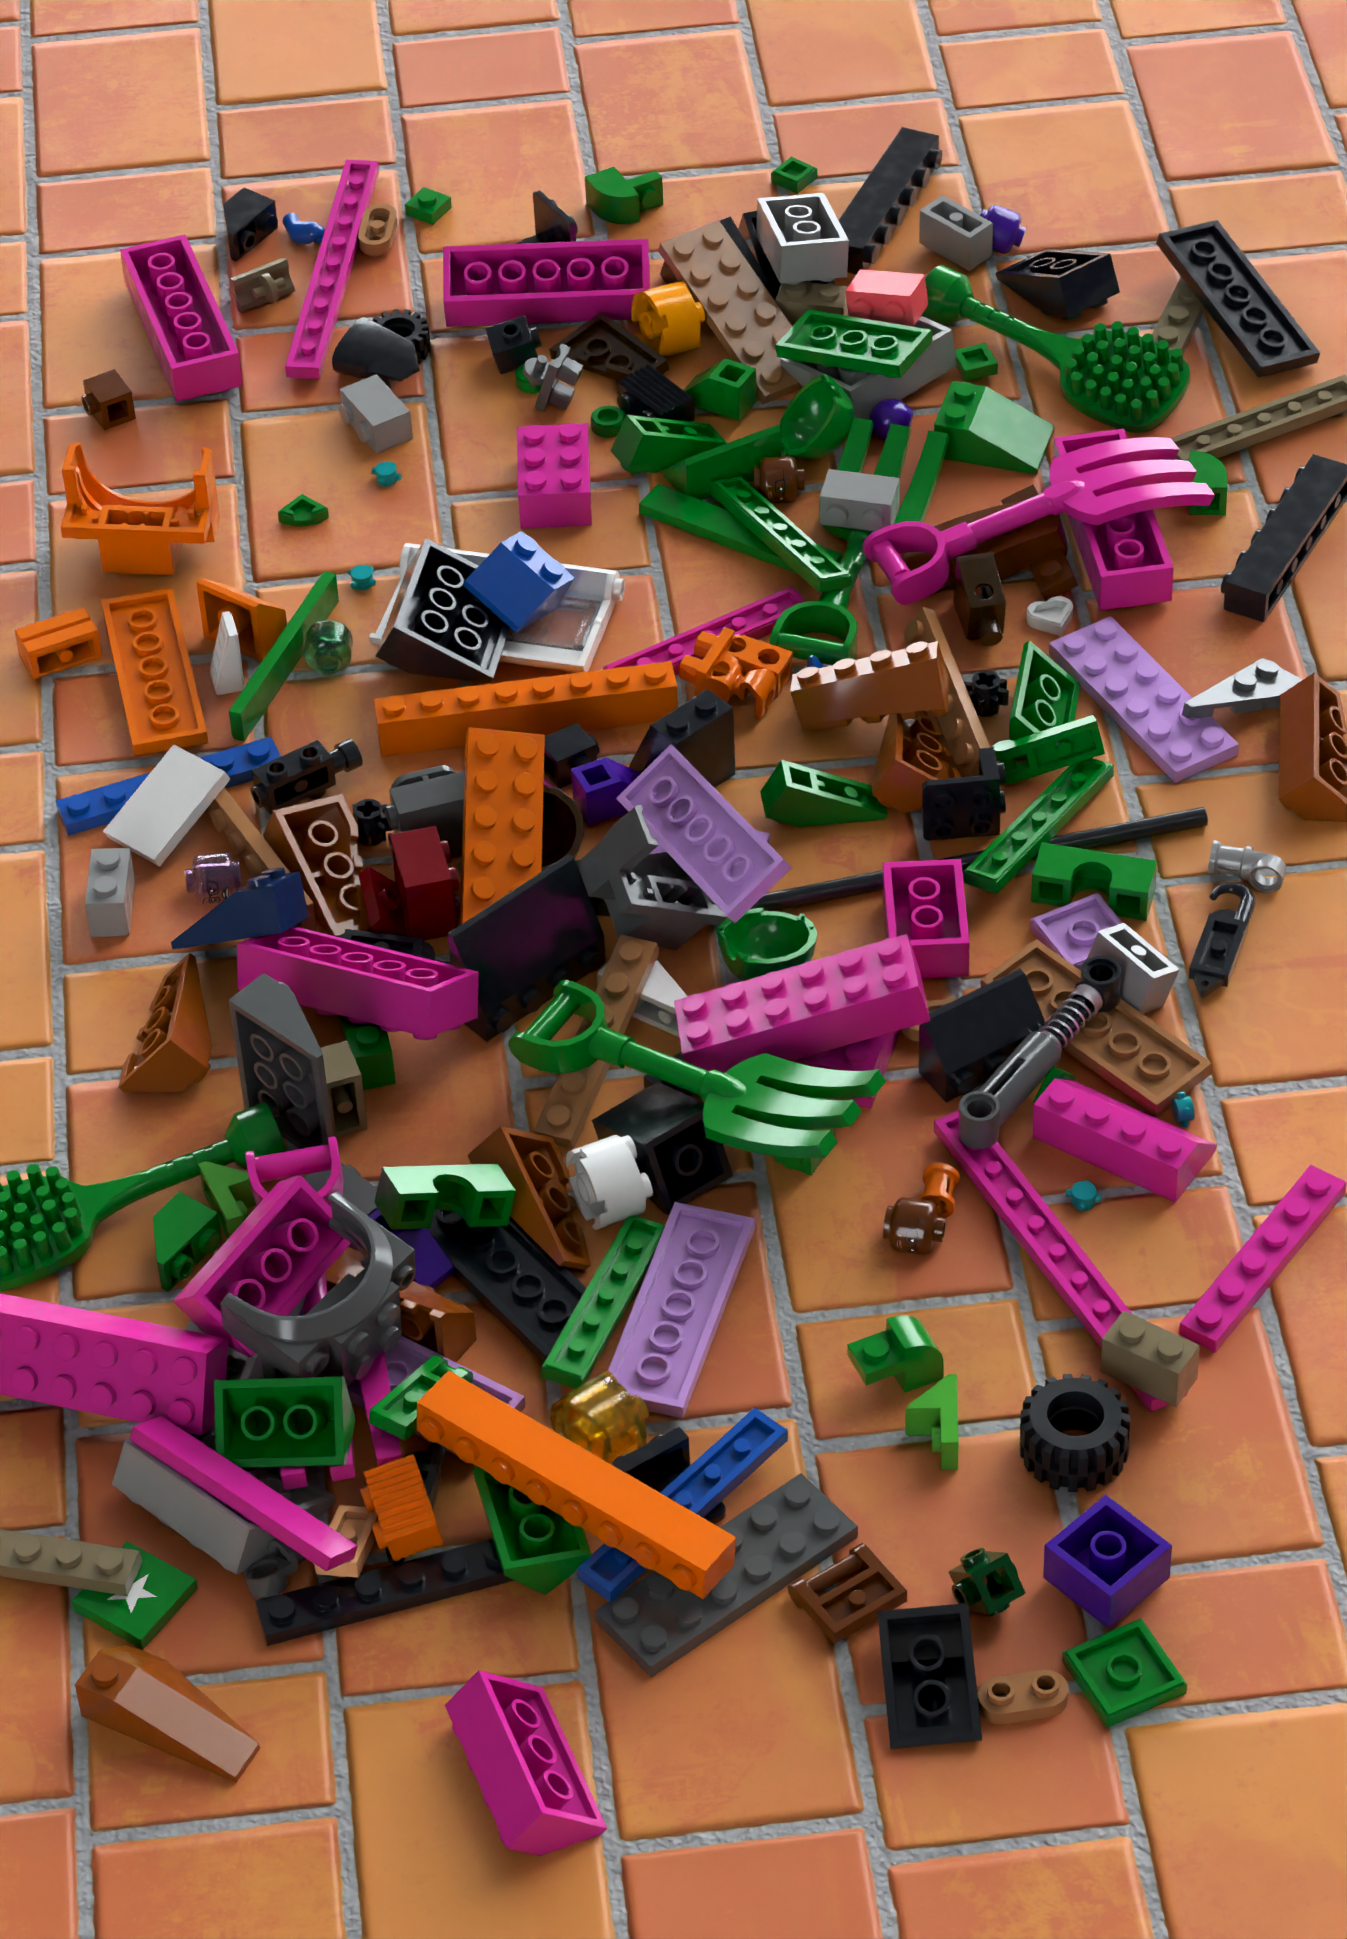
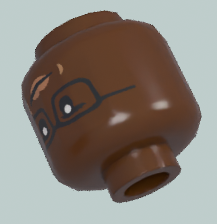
M790 456L764 457L760 461V466H754V488L770 503H792L797 498V490H805L804 469H797L796 460Z
M901 1197L894 1206L887 1207L883 1238L889 1239L890 1246L896 1251L927 1255L932 1251L935 1242H943L946 1218L938 1217V1207L932 1201Z

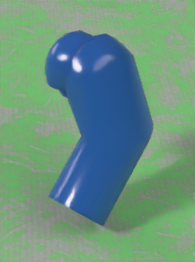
M288 213L283 217V225L295 243L310 244L314 242L319 244L322 242L325 232L323 226L313 221L301 222L295 213Z

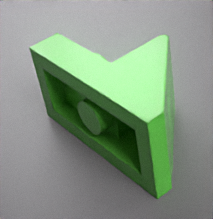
M205 1161L198 1164L202 1191L211 1209L218 1213L219 1225L228 1240L249 1216L247 1208L256 1205L248 1172Z
M957 1374L945 1376L909 1404L905 1410L906 1435L932 1436V1452H940L941 1470H958Z

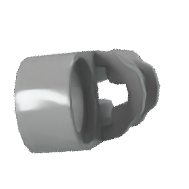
M1214 840L1210 852L1208 873L1215 874L1217 871L1239 875L1241 880L1249 881L1256 890L1272 893L1281 888L1286 873V865L1278 856L1253 851L1251 846H1246L1244 849L1221 845L1220 841ZM1267 868L1274 871L1277 876L1266 878L1261 876L1257 870Z

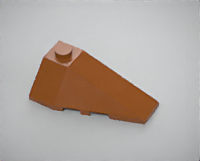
M339 794L273 810L263 837L290 873L300 871L303 890L312 900L315 918L326 933L337 936L344 934L345 929L369 932L370 924L359 880V873L363 866L362 858L358 853V825L343 795Z
M189 953L164 976L149 1008L153 1015L149 1018L146 1025L140 1028L136 1037L142 1042L137 1055L133 1052L129 1054L123 1065L118 1086L123 1092H182L192 1082L199 1083L211 1067L208 1062L212 1043L196 957Z
M500 1126L467 1155L471 1164H498L516 1190L510 1216L559 1266L587 1270L591 1263L583 1229L574 1221L572 1215L577 1209L576 1200L574 1197L568 1196L566 1184L570 1178L569 1170L553 1137Z

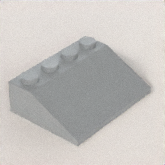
M923 316L919 318L913 327L931 329L933 342L901 378H888L880 374L858 373L850 369L825 367L821 364L795 362L792 359L780 358L781 365L803 387L823 374L829 376L849 396L854 407V417L867 420L870 419L869 414L872 408L881 400H901L957 366L952 329Z
M215 1426L203 1435L189 1433L216 1451ZM131 1440L124 1441L112 1485L127 1495L130 1501L141 1505L156 1516L162 1524L177 1531L188 1539L191 1545L203 1550L217 1560L224 1569L235 1574L244 1572L251 1564L268 1554L267 1546L275 1537L134 1444ZM280 1467L241 1468L317 1519L335 1503L336 1497L308 1477L307 1486L284 1490Z

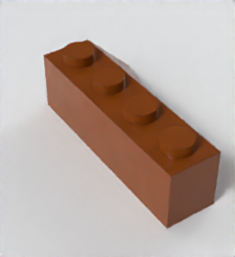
M921 641L909 645L906 649L893 652L881 650L873 653L870 657L858 660L846 658L832 666L819 669L817 667L804 668L797 674L792 675L790 693L802 730L805 731L848 726L852 723L853 718H861V720L869 724L881 722L885 716L900 713L902 720L915 719L919 715L918 711L933 710L934 716L947 715L950 680L938 641L932 643Z
M1314 672L1280 694L1278 796L1286 809L1293 810L1304 820L1347 822V743L1342 738L1347 733L1340 693Z
M347 1247L325 1272L328 1292L348 1273L356 1277L364 1269L361 1266V1261L365 1257L358 1249L354 1250ZM412 1281L405 1290H399L402 1336L454 1362H457L477 1340L474 1313L464 1304L454 1303L437 1294L430 1286L420 1285L415 1281Z

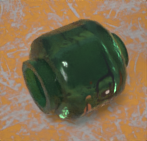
M335 620L318 621L311 625L306 632L304 658L307 665L313 670L326 675L335 674L346 669L352 657L353 636L350 629Z

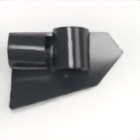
M365 317L357 320L348 329L335 348L332 357V366L335 372L362 379L377 374L390 389L395 381L401 382L420 371L413 342Z

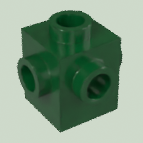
M984 1548L975 1549L960 1558L961 1565L948 1571L954 1583L952 1585L954 1598L958 1604L968 1603L969 1612L982 1613L987 1617L1003 1612L1010 1607V1602L1026 1594L1018 1577L1017 1569L1008 1553L985 1551Z

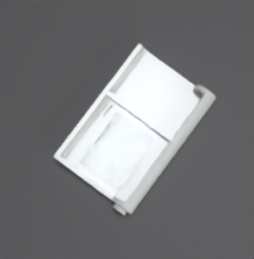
M405 543L400 557V582L376 633H371L369 636L370 643L373 645H379L406 569L421 546L419 544ZM446 548L477 565H480L490 555L487 553ZM561 563L575 579L558 608L517 633L510 628L499 662L571 672H588L616 601H622L625 579H621L619 572L615 570Z

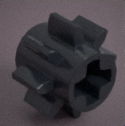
M979 671L973 674L972 682H964L978 716H993L998 714L1000 705L1007 706L1009 704L1007 680L1000 679L999 675L993 671Z
M364 799L352 805V815L358 825L359 837L357 841L360 844L376 846L382 841H386V831L393 830V828L389 827L386 817L385 806L387 804L381 805L377 800Z

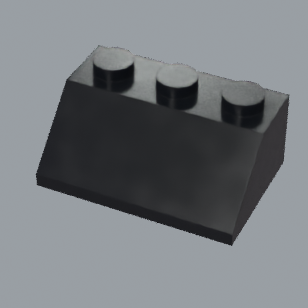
M1018 969L929 1012L931 1021L919 1025V1073L945 1102L960 1095H966L973 1089L983 1085L1028 1034L1038 1031L1039 1028L1044 1026L1045 1019L1025 973Z

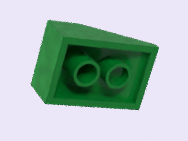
M952 381L934 423V431L948 433L949 442L944 457L946 460L1037 475L1053 435L1054 425L986 386Z

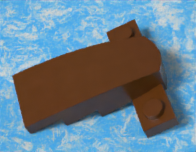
M1031 485L1002 499V505L976 511L934 527L941 532L963 522L969 524L1039 494L1034 485ZM1059 514L1056 516L1048 515L980 543L976 549L958 556L963 557L993 552L1000 581L1030 566L1045 601L1078 586L1066 558L1068 543ZM925 552L902 553L910 571L928 563L933 555ZM957 557L949 560L950 572L948 580L941 588L955 582Z

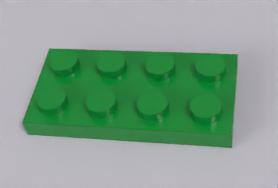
M808 309L778 341L775 347L777 357L792 359L795 362H809L821 364L825 367L850 369L858 373L868 372L884 375L888 378H901L930 346L933 338L931 329Z

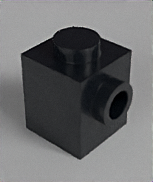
M525 315L485 328L500 374L517 370L528 359L538 357L536 348L542 347L537 328H529Z
M575 723L545 737L544 773L558 789L572 784V768L597 760L600 749L592 734L587 735Z

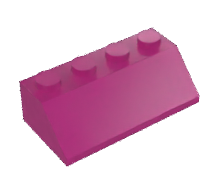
M1054 1078L1033 1104V1138L1173 1202H1177L1217 1148V1144L1073 1080Z
M301 1175L285 1179L276 1184L173 1302L202 1332L229 1338L228 1346L249 1358L255 1352L223 1329L220 1303L224 1297L230 1293L267 1313L288 1316L351 1243L329 1227L328 1222L333 1218L332 1208Z
M478 1670L445 1704V1708L452 1721V1729L459 1738L468 1758V1766L475 1774L484 1794L483 1800L491 1810L498 1826L502 1842L508 1849L542 1856L602 1835L607 1830V1827L543 1687Z

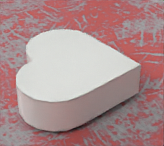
M1062 596L1052 597L1046 602L1037 601L1031 603L1026 610V621L1030 627L1058 636L1063 635L1073 617L1072 601Z

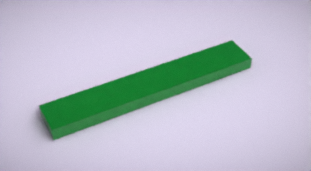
M741 476L710 482L709 494L819 593L850 587L852 575Z
M657 484L639 503V513L797 573L731 512L724 508ZM817 544L836 562H840L842 553Z
M324 571L229 709L233 739L245 742L303 656L306 647L308 648L338 604L336 574Z
M1094 758L1070 765L963 871V883L998 894L1039 852L1041 843H1048L1114 776V765Z
M635 1215L625 1219L544 1362L541 1378L579 1391L582 1390L643 1280L665 1225Z

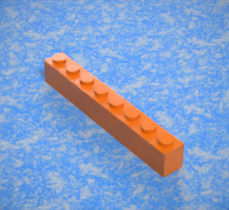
M672 661L393 695L374 698L380 753L381 757L465 746L468 727L548 736L575 723L584 731L652 723L677 709L678 697Z
M448 1371L417 1402V1431L427 1440L444 1446L454 1452L464 1462L472 1463L484 1469L498 1482L514 1487L527 1495L532 1502L551 1509L561 1515L571 1525L583 1528L598 1537L605 1545L617 1548L634 1558L642 1567L652 1569L668 1578L678 1588L690 1591L704 1599L734 1566L735 1536L453 1372Z

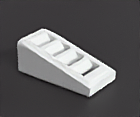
M229 611L222 612L210 667V676L217 695L242 691L245 687L238 633L232 613L230 614Z

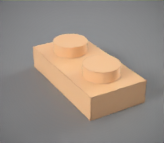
M339 1505L329 1527L358 1545L354 1559L328 1571H324L315 1565L316 1574L359 1578L376 1540L371 1526L372 1523L379 1521L376 1511L368 1514L366 1507Z

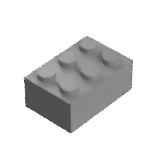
M824 193L757 198L756 236L780 283L796 285L802 281L811 280L830 282L836 278L847 277L849 240Z

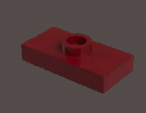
M367 866L359 873V880L370 928L378 933L408 936L401 909L402 901L398 895L395 882Z

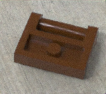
M864 1543L850 1549L849 1556L806 1581L799 1579L788 1585V1593L794 1604L800 1609L803 1608L834 1644L878 1619L877 1611L893 1610L907 1602V1590ZM858 1570L861 1572L860 1574H858V1575H856L855 1577L849 1579L848 1581L844 1582L843 1584L837 1586L836 1588L832 1589L831 1591H829V1592L825 1593L824 1595L818 1597L817 1594H819L820 1592L826 1590L827 1588L831 1587L832 1585L838 1583L839 1581L843 1580L844 1578L850 1576L851 1574L857 1572Z

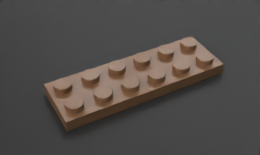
M717 220L660 243L658 252L677 280L684 281L687 284L694 302L701 303L705 313V321L731 359L756 368L757 397L761 403L766 404L802 389L803 386L781 365L780 357H777L775 347L778 341L791 329L792 325L721 222Z
M1036 939L981 979V987L1021 969L1028 979L1046 1022L1056 1012L1057 1008L1062 1006V1003L1068 999L1071 992L1075 990L1076 984L1081 979V970ZM1121 998L1114 1009L1091 1015V1020L1085 1021V1026L1079 1028V1033L1073 1034V1040L1067 1041V1046L1062 1048L1155 1116L1172 1105V1099L1177 1098L1178 1092H1185L1186 1094L1212 1074V1062Z

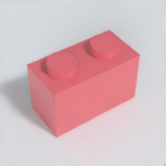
M860 269L845 290L848 314L852 317L915 326L928 306L924 274Z

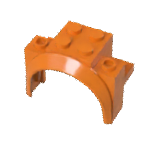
M81 442L69 444L62 467L67 506L60 526L62 538L98 539L102 569L105 573L174 575L183 543L205 544L206 542L215 541L220 522L212 450L206 447L201 448L202 462L200 470H194L193 491L174 500L143 501L123 496L103 485L89 469Z

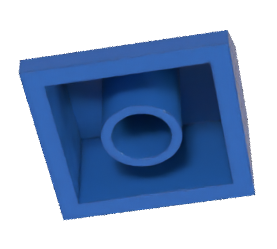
M520 531L501 542L465 580L463 586L517 633L556 610L575 577L560 562L554 560L533 538Z

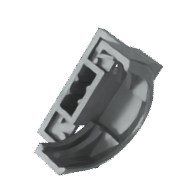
M638 805L619 819L609 829L601 842L577 862V866L588 895L590 897L603 898L606 902L618 937L622 934L656 942L658 947L677 950L706 924L719 926L728 916L667 852L650 854L659 845L657 840L650 835L642 814V805Z
M337 1191L328 1197V1200L332 1203L333 1217L328 1224L332 1230L352 1243L364 1255L365 1258L361 1261V1266L364 1269L356 1277L348 1273L303 1316H281L267 1313L230 1293L220 1303L223 1329L262 1357L264 1379L305 1378L323 1373L327 1377L344 1376L346 1386L348 1387L355 1379H362L371 1369L373 1361L384 1350L390 1351L394 1348L401 1338L399 1290H405L415 1278V1249L367 1216Z

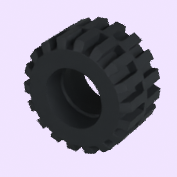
M1063 1374V1379L1057 1380L1055 1377L1046 1379L1044 1387L1036 1385L1031 1390V1396H1026L1023 1402V1410H1021L1020 1456L1024 1458V1466L1027 1471H1034V1478L1041 1483L1047 1480L1050 1482L1049 1487L1059 1490L1062 1486L1067 1487L1068 1492H1077V1488L1084 1487L1086 1491L1096 1490V1484L1100 1483L1105 1486L1112 1482V1475L1118 1476L1122 1472L1123 1463H1127L1129 1452L1130 1415L1127 1402L1121 1400V1393L1116 1388L1109 1390L1107 1382L1101 1379L1097 1382L1092 1381L1089 1375L1082 1374L1081 1378H1073L1072 1374ZM1065 1430H1081L1089 1434L1070 1436L1061 1432Z

